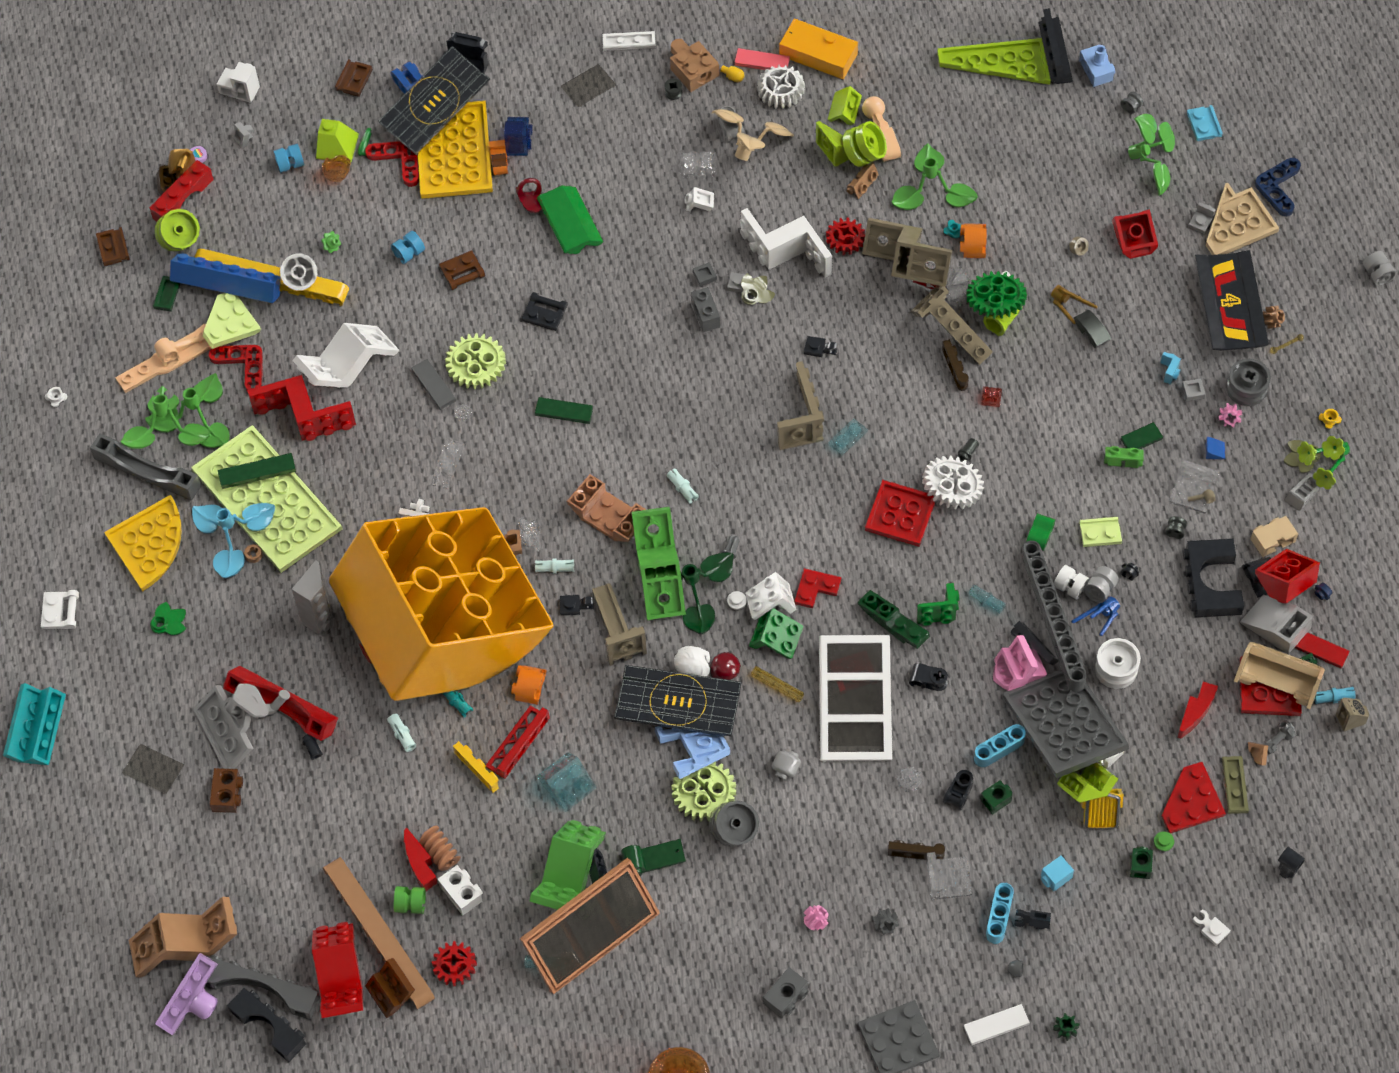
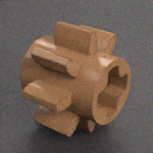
M1279 306L1265 307L1266 311H1263V317L1268 329L1281 327L1280 323H1283L1285 320L1283 310H1278Z

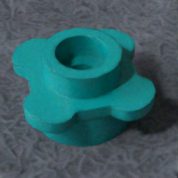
M949 220L948 226L943 229L944 234L955 239L959 238L961 224L956 223L954 220Z

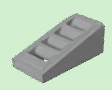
M1310 473L1292 488L1285 498L1287 503L1299 511L1322 488L1318 486L1313 488L1307 483L1310 479L1316 484V480L1313 479V475Z

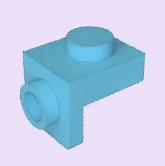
M1166 352L1162 354L1161 364L1169 366L1165 373L1164 382L1171 384L1173 379L1177 380L1181 370L1178 368L1181 358Z

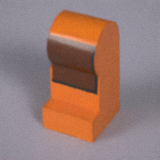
M505 140L489 141L493 174H508Z

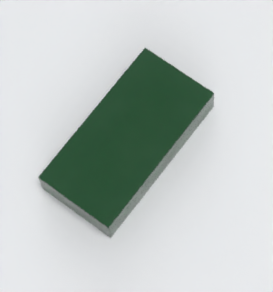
M163 276L153 308L172 312L181 283L170 281L169 276Z
M1152 422L1121 436L1120 440L1126 449L1137 448L1140 450L1162 440L1163 435L1156 424Z

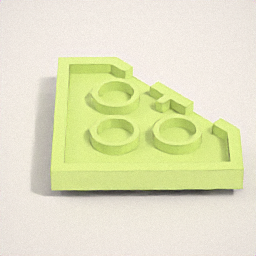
M222 293L217 295L203 331V337L211 349L253 336L259 333L261 328L237 295Z

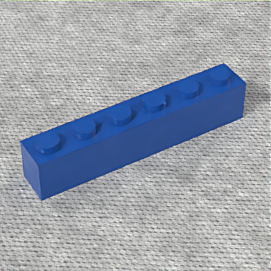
M184 253L177 254L170 261V281L274 303L280 296L281 276L274 275L271 272L263 273L252 268H240L238 265H227L220 261H208L205 258L190 257Z

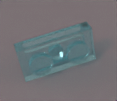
M852 419L829 441L828 445L843 456L868 432V429L856 419Z

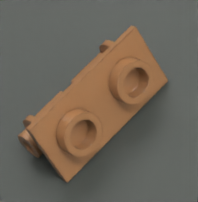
M873 162L870 165L863 166L856 176L857 179H853L847 186L846 191L849 194L855 193L859 199L866 193L872 182L877 179L879 174Z

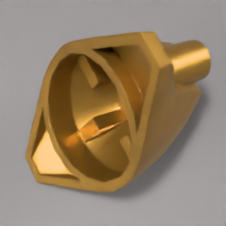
M189 149L171 150L168 160L169 173H176V177L179 178L196 161L193 151Z

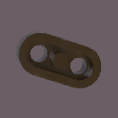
M162 165L156 174L160 195L176 181V173L170 174L168 165Z

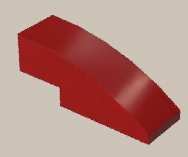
M1203 682L1198 698L1189 697L1177 738L1181 739L1186 736L1205 717L1215 698L1218 689L1217 685Z
M406 828L404 829V842L412 872L419 885L428 891L438 883L436 875L429 868L433 864L431 856L409 829Z

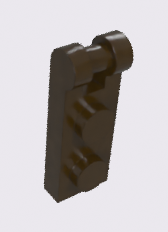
M950 339L944 340L942 342V352L958 390L965 391L968 388L969 376L963 373L964 367L962 361H958L956 346H952Z
M894 840L893 842L889 841L887 856L939 862L944 859L945 846L940 843L934 846H926L919 842L909 844L901 840Z

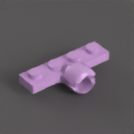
M200 953L155 1024L173 1035L188 1012H192L202 1020L208 1018L216 1008L218 1001L214 996L207 993L204 987L218 964Z

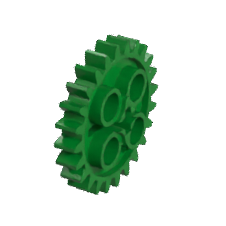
M990 271V275L983 273V277L976 276V280H971V284H968V289L966 290V297L969 307H973V312L979 311V315L985 313L986 318L993 315V319L999 315L1003 319L1005 314L1010 317L1011 312L1017 314V310H1022V306H1025V300H1027V293L1024 282H1020V278L1014 279L1013 274L1008 277L1007 272L1000 275V271L997 274H993Z

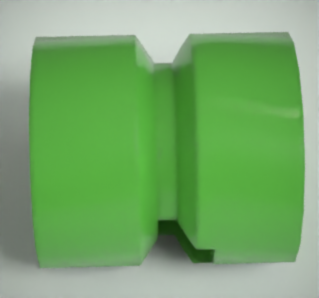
M396 886L394 892V912L407 913L410 910L411 913L424 914L425 907H422V904H425L426 889L413 887L412 890H409L408 887Z

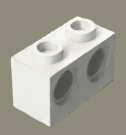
M457 865L438 878V883L459 912L464 915L482 902L481 895L483 892L477 884L473 885L470 882L471 877L465 869L461 870ZM453 880H460L459 884H451ZM467 894L472 895V898L468 900L463 899Z

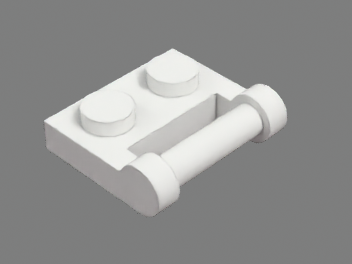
M76 590L44 592L41 629H75L76 599L79 598V592ZM69 599L67 620L62 621L64 600Z

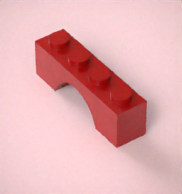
M196 160L149 207L152 219L157 222L169 211L180 209L190 194L195 191L202 192L214 180L211 168Z

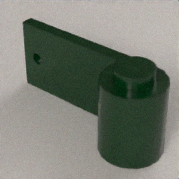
M681 839L643 849L639 845H630L621 850L623 861L629 858L639 876L645 872L686 862Z

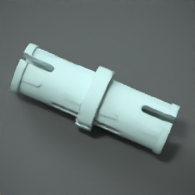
M672 469V471L668 472L667 478L676 486V491L678 493L681 492L687 499L688 503H692V499L694 501L698 499L699 495L690 487V482L684 479L677 469Z
M557 558L546 561L535 560L536 573L553 572V574H557V572H574V559L557 560Z
M398 714L389 716L387 721L395 732V738L400 740L406 752L414 750L417 745L409 734V728L404 726Z

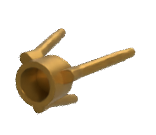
M1057 285L1051 293V297L1054 298L1053 303L1059 307L1073 324H1076V322L1062 306V302L1066 303L1071 297L1095 309L1098 308L1097 305L1068 291L1061 285Z

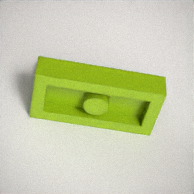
M851 86L836 91L828 120L832 122L840 118L846 124L853 125L862 95Z

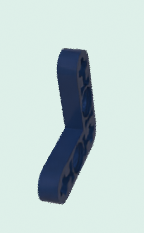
M1296 158L1286 159L1260 174L1255 181L1257 190L1284 217L1293 214L1295 205L1278 185L1300 171L1301 163ZM1289 164L1292 165V166H1293V165H1296L1295 169H1294V167H1290V168H1289ZM1279 172L1283 176L1281 178L1274 177L1273 173ZM1261 181H1262V182H1266V181H1267V185H1265L1264 183H1263V184H1260V182H1261ZM1277 193L1280 197L1274 199L1270 194ZM1283 205H1284L1285 207H1288V206H1289V210H1288V209H1283Z

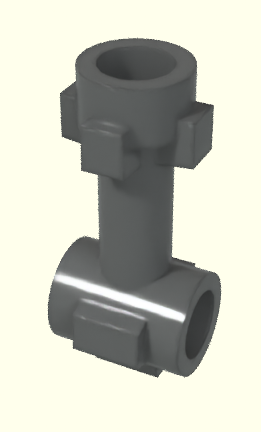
M1287 720L1280 722L1277 726L1280 731L1271 740L1267 738L1264 741L1263 745H1268V754L1274 753L1277 750L1276 745L1284 738L1290 740L1296 735L1292 723Z

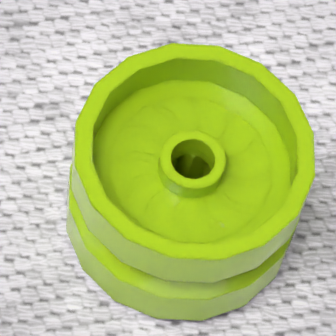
M874 122L862 123L858 127L846 130L843 134L844 150L849 160L855 166H865L873 161L884 158L886 155V139L879 126Z
M184 209L169 211L155 225L156 240L162 248L168 251L178 252L185 250L193 245L199 237L200 226L198 220L192 213Z

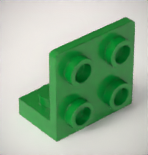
M772 608L759 617L749 647L758 649L762 646H767L782 656L792 659L803 630V625Z

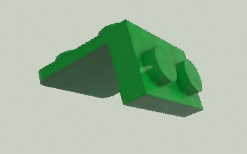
M954 583L946 584L945 601L917 605V624H922L923 626H929L933 622L949 624L956 620V610H959V591L955 590Z

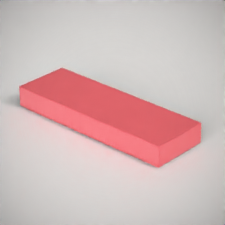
M738 48L735 66L770 70L771 66L777 68L778 65L781 67L787 65L788 67L790 56Z

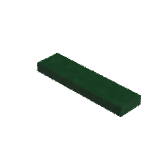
M292 453L220 469L218 470L221 488L225 489L296 472Z

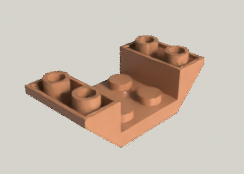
M591 474L588 475L567 500L568 505L581 520L614 541L629 542L634 536L631 512L646 510L637 503L631 507L608 493L605 483Z

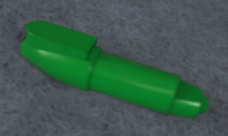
M367 128L359 144V156H366L365 149L372 135L371 128Z

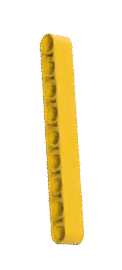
M200 248L194 256L195 258H205L208 261H220L227 265H238L240 268H252L263 273L271 272L274 275L280 276V267ZM316 277L315 282L304 290H293L286 286L282 279L280 280L281 292L284 290L288 291L289 294L297 296L300 294L306 298L323 300L322 302L330 304L337 303L340 304L339 306L344 304L349 292V287L346 284L322 277Z

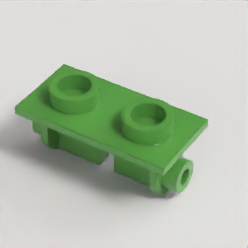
M1105 447L1104 463L1108 464V466L1121 467L1122 461H1125V467H1142L1144 451L1137 448Z

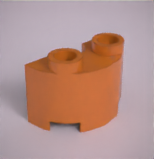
M961 224L960 235H964V241H960V252H963V258H985L986 224Z
M518 665L516 672L518 680L517 683H513L511 694H515V701L538 705L547 670Z

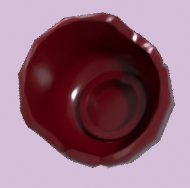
M729 652L717 654L710 665L711 677L726 680L736 678L741 668L739 659Z

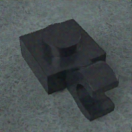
M807 336L804 354L822 357L823 353L836 355L837 343H826L825 338Z
M579 595L560 596L561 616L580 615V610L594 609L593 597H584L580 600Z
M1021 909L1016 910V916H1021L1023 919L1015 920V926L1023 927L1029 923V926H1033L1036 929H1049L1051 913L1031 910V912Z

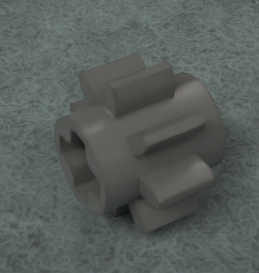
M889 908L882 911L878 910L877 917H873L876 931L881 929L883 935L894 933L895 927L899 926L896 912L891 914Z

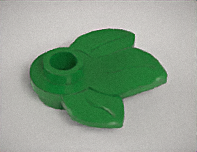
M167 602L162 603L156 608L155 617L151 620L150 627L152 631L157 634L167 633L169 635L183 633L186 627L181 622L186 616V610H170ZM158 623H164L163 626L157 627Z

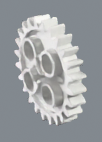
M942 456L941 460L935 458L934 462L930 461L929 465L926 466L922 476L924 478L922 484H925L924 490H929L928 496L934 495L933 501L940 500L939 505L946 503L947 508L953 505L954 509H957L959 505L964 509L965 505L971 507L972 503L976 504L977 500L980 499L984 489L982 487L984 481L981 480L982 475H977L978 469H972L973 464L966 465L967 460L960 462L959 457L953 460L952 456L947 460L945 456Z

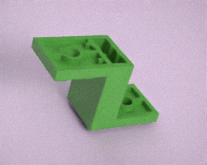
M670 507L631 512L647 620L686 615ZM652 524L659 527L655 533L648 531V527ZM667 594L669 595V600L661 602L659 601V596Z
M567 821L552 837L542 883L531 893L529 901L558 910L584 891L594 850L602 843L606 832L601 831L596 826H584L579 821Z

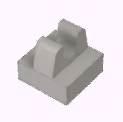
M241 122L234 124L232 137L241 148H244L248 145L249 139L253 137L251 132H254V129L251 125L243 126Z

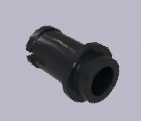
M307 734L302 738V744L306 746L311 760L323 755L315 737Z

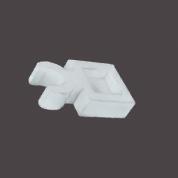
M1201 910L1200 914L1204 919L1198 920L1197 917H1194L1193 922L1197 926H1203L1204 928L1201 930V933L1217 946L1231 930L1216 917L1210 920L1208 913L1205 910Z

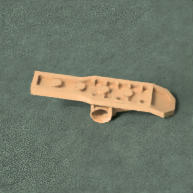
M206 324L201 325L197 330L176 342L170 341L168 338L158 340L154 345L156 353L151 358L115 377L123 391L127 393L155 376L167 374L210 350L211 347L203 337Z

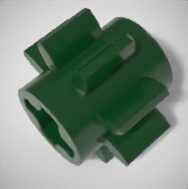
M1064 1013L1061 1019L1056 1017L1055 1022L1058 1025H1054L1053 1030L1059 1032L1057 1038L1063 1036L1068 1041L1069 1036H1077L1075 1029H1078L1080 1024L1075 1023V1016L1070 1017ZM1067 1024L1070 1025V1028H1063V1026H1066Z

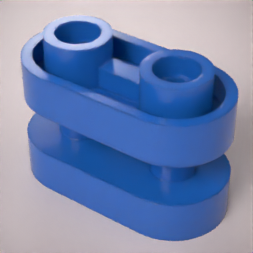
M411 62L402 65V72L398 68L390 72L393 81L404 94L422 77L417 66Z

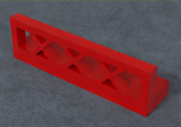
M530 705L485 765L486 768L506 779L550 719L549 711L543 707L539 711ZM531 712L535 713V718L528 724L527 717ZM526 728L520 738L517 739L516 732L518 729ZM515 743L509 753L505 754L504 748L506 745ZM503 759L497 768L492 766L495 760Z

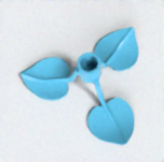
M258 503L248 506L242 512L244 520L237 517L236 514L232 515L227 508H221L218 505L192 507L193 521L198 530L203 533H212L218 525L225 532L229 551L222 550L213 559V567L222 578L236 575L245 563L243 552L241 550L233 551L228 529L233 527L235 520L242 524L247 523V527L252 531L265 529L272 521L275 511L274 504Z

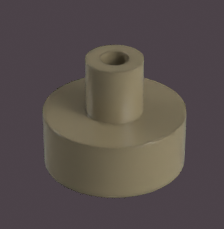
M1079 236L1074 237L1069 243L1070 251L1075 255H1084L1089 247L1087 239Z

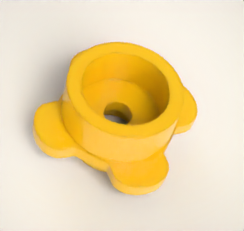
M1327 409L1324 414L1321 413L1319 415V420L1323 421L1328 429H1331L1335 424H1340L1342 420L1334 409Z

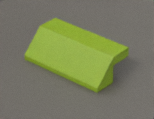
M1096 762L1085 767L1081 775L1074 771L1062 776L1057 785L1076 801L1084 802L1108 796L1118 778Z

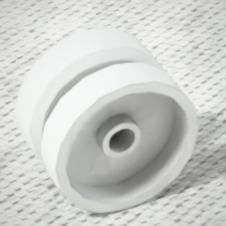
M1121 638L1110 639L1104 642L1098 650L1095 664V673L1099 681L1105 686L1114 689L1125 688L1131 685L1137 677L1141 659L1137 647L1130 641Z

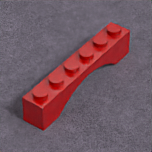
M242 666L228 671L223 685V689L234 694L239 684H251L258 689L265 704H271L279 696L280 690H285ZM289 692L290 698L278 710L296 721L305 733L320 741L331 736L338 717Z

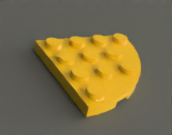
M171 495L104 532L142 592L151 587L166 573L174 561L180 546L182 533L181 519L176 503Z

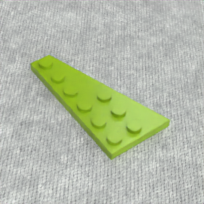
M1042 38L937 48L940 67L1050 85L1051 80Z

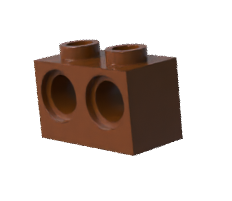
M214 768L210 797L212 812L236 813L237 807H240L241 795L238 793L239 788L243 787V776H240L238 769ZM227 780H233L229 784H224ZM225 798H231L228 802H222Z

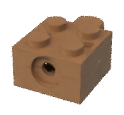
M683 39L672 41L671 53L674 56L670 57V69L690 92L720 76L719 63L699 41L691 46H688Z

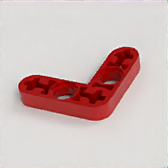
M400 141L373 143L366 147V157L372 161L401 158L404 184L408 187H413L419 183L418 153L415 155L411 151V155H408L407 147ZM390 148L396 149V152L393 154L387 153V150ZM409 161L415 163L412 167H408L405 164ZM409 172L413 174V180L411 181L409 180Z
M219 346L209 351L210 361L214 364L245 363L246 391L254 389L251 388L252 378H255V388L262 386L263 352L260 346ZM253 351H257L256 361L252 357ZM234 352L241 353L238 358H232L231 355ZM216 353H220L219 358H215ZM252 367L259 368L256 373H251L249 370Z

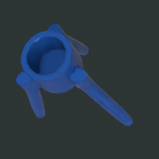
M1110 596L1104 602L1079 615L1071 622L1075 623L1090 615V618H1094L1100 613L1104 616L1110 615L1099 634L1103 636L1113 619L1118 615L1117 610L1120 608V604L1114 597Z

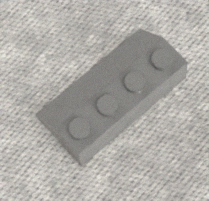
M315 560L292 588L301 623L321 635L323 631L326 632L331 627L332 618L329 597L320 564Z

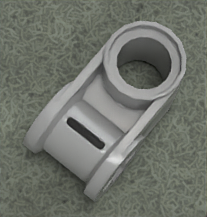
M724 106L721 108L724 110H730L735 112V110L730 106ZM719 117V124L727 142L736 138L738 125Z

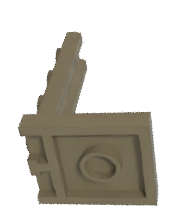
M936 286L911 312L916 317L922 318L931 314L980 365L993 351L944 300L946 298L945 295L949 293L945 286Z
M803 361L796 363V376L809 415L777 422L778 446L780 450L824 441L823 412L818 410L819 400L817 396L814 397L813 395L815 393L813 382L808 380L810 379L809 370L804 367Z
M608 583L593 588L592 593L609 635L608 638H605L609 665H614L613 661L624 658V661L632 659L631 655L640 652L643 655L647 654L643 626L639 628L633 627L628 630L611 584Z

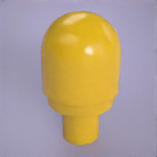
M723 65L720 69V72L726 74V77L731 81L738 83L744 79L743 70L735 66L728 68Z

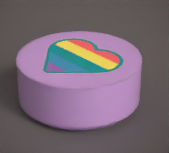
M196 146L190 149L193 151L195 160L203 163L207 159V153L203 147Z

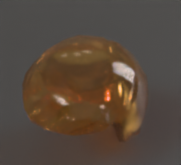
M338 155L333 159L326 158L321 165L322 173L329 181L340 182L348 175L351 160L344 155Z

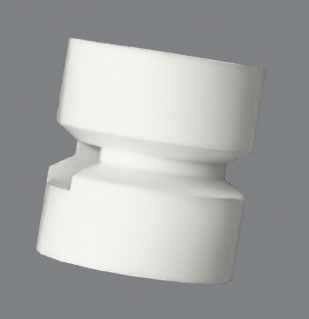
M1064 565L1054 581V586L1062 592L1066 590L1069 596L1078 600L1081 593L1084 592V585L1089 578L1081 573L1076 574L1073 568Z

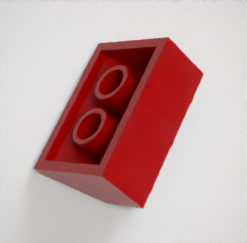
M1285 549L1255 569V574L1269 597L1286 604L1317 583L1320 562Z

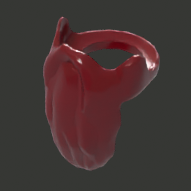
M535 178L524 179L518 184V187L516 186L519 200L530 213L539 212L542 207L537 197L541 194L542 185ZM527 183H535L537 185L536 189L531 192L523 191V186Z

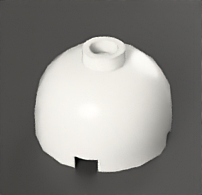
M302 253L288 256L280 268V276L283 283L293 290L309 288L315 282L318 275L314 260Z

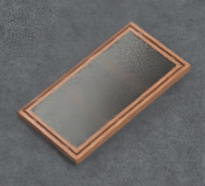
M626 858L522 936L520 940L550 992L555 994L658 916L660 912L632 861Z

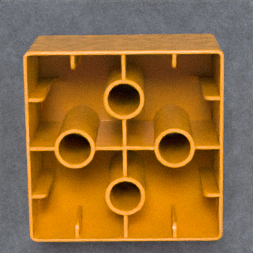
M485 507L365 522L329 577V584L340 602L347 620L355 630L378 673L380 682L394 701L461 690L482 683L500 674L526 656L553 628L552 620L490 511Z

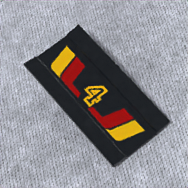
M1250 250L1218 255L1195 254L1212 350L1224 351L1268 346L1269 342Z

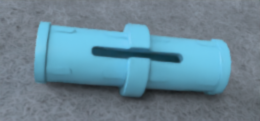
M1354 687L1331 688V690L1319 691L1314 698L1316 699L1315 704L1333 702L1334 704L1341 701L1342 698L1355 699V691H1352Z

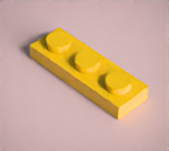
M459 741L453 745L454 754L492 793L499 789V779L492 771L489 773L485 769L486 766L479 758L476 759L467 745L463 746Z

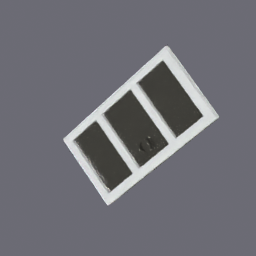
M890 635L819 636L820 761H892Z

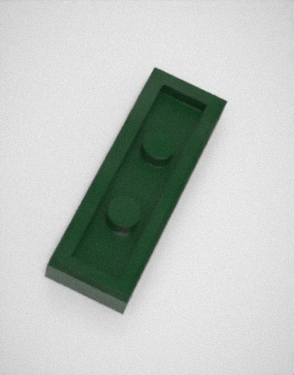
M538 397L535 416L590 424L594 406Z

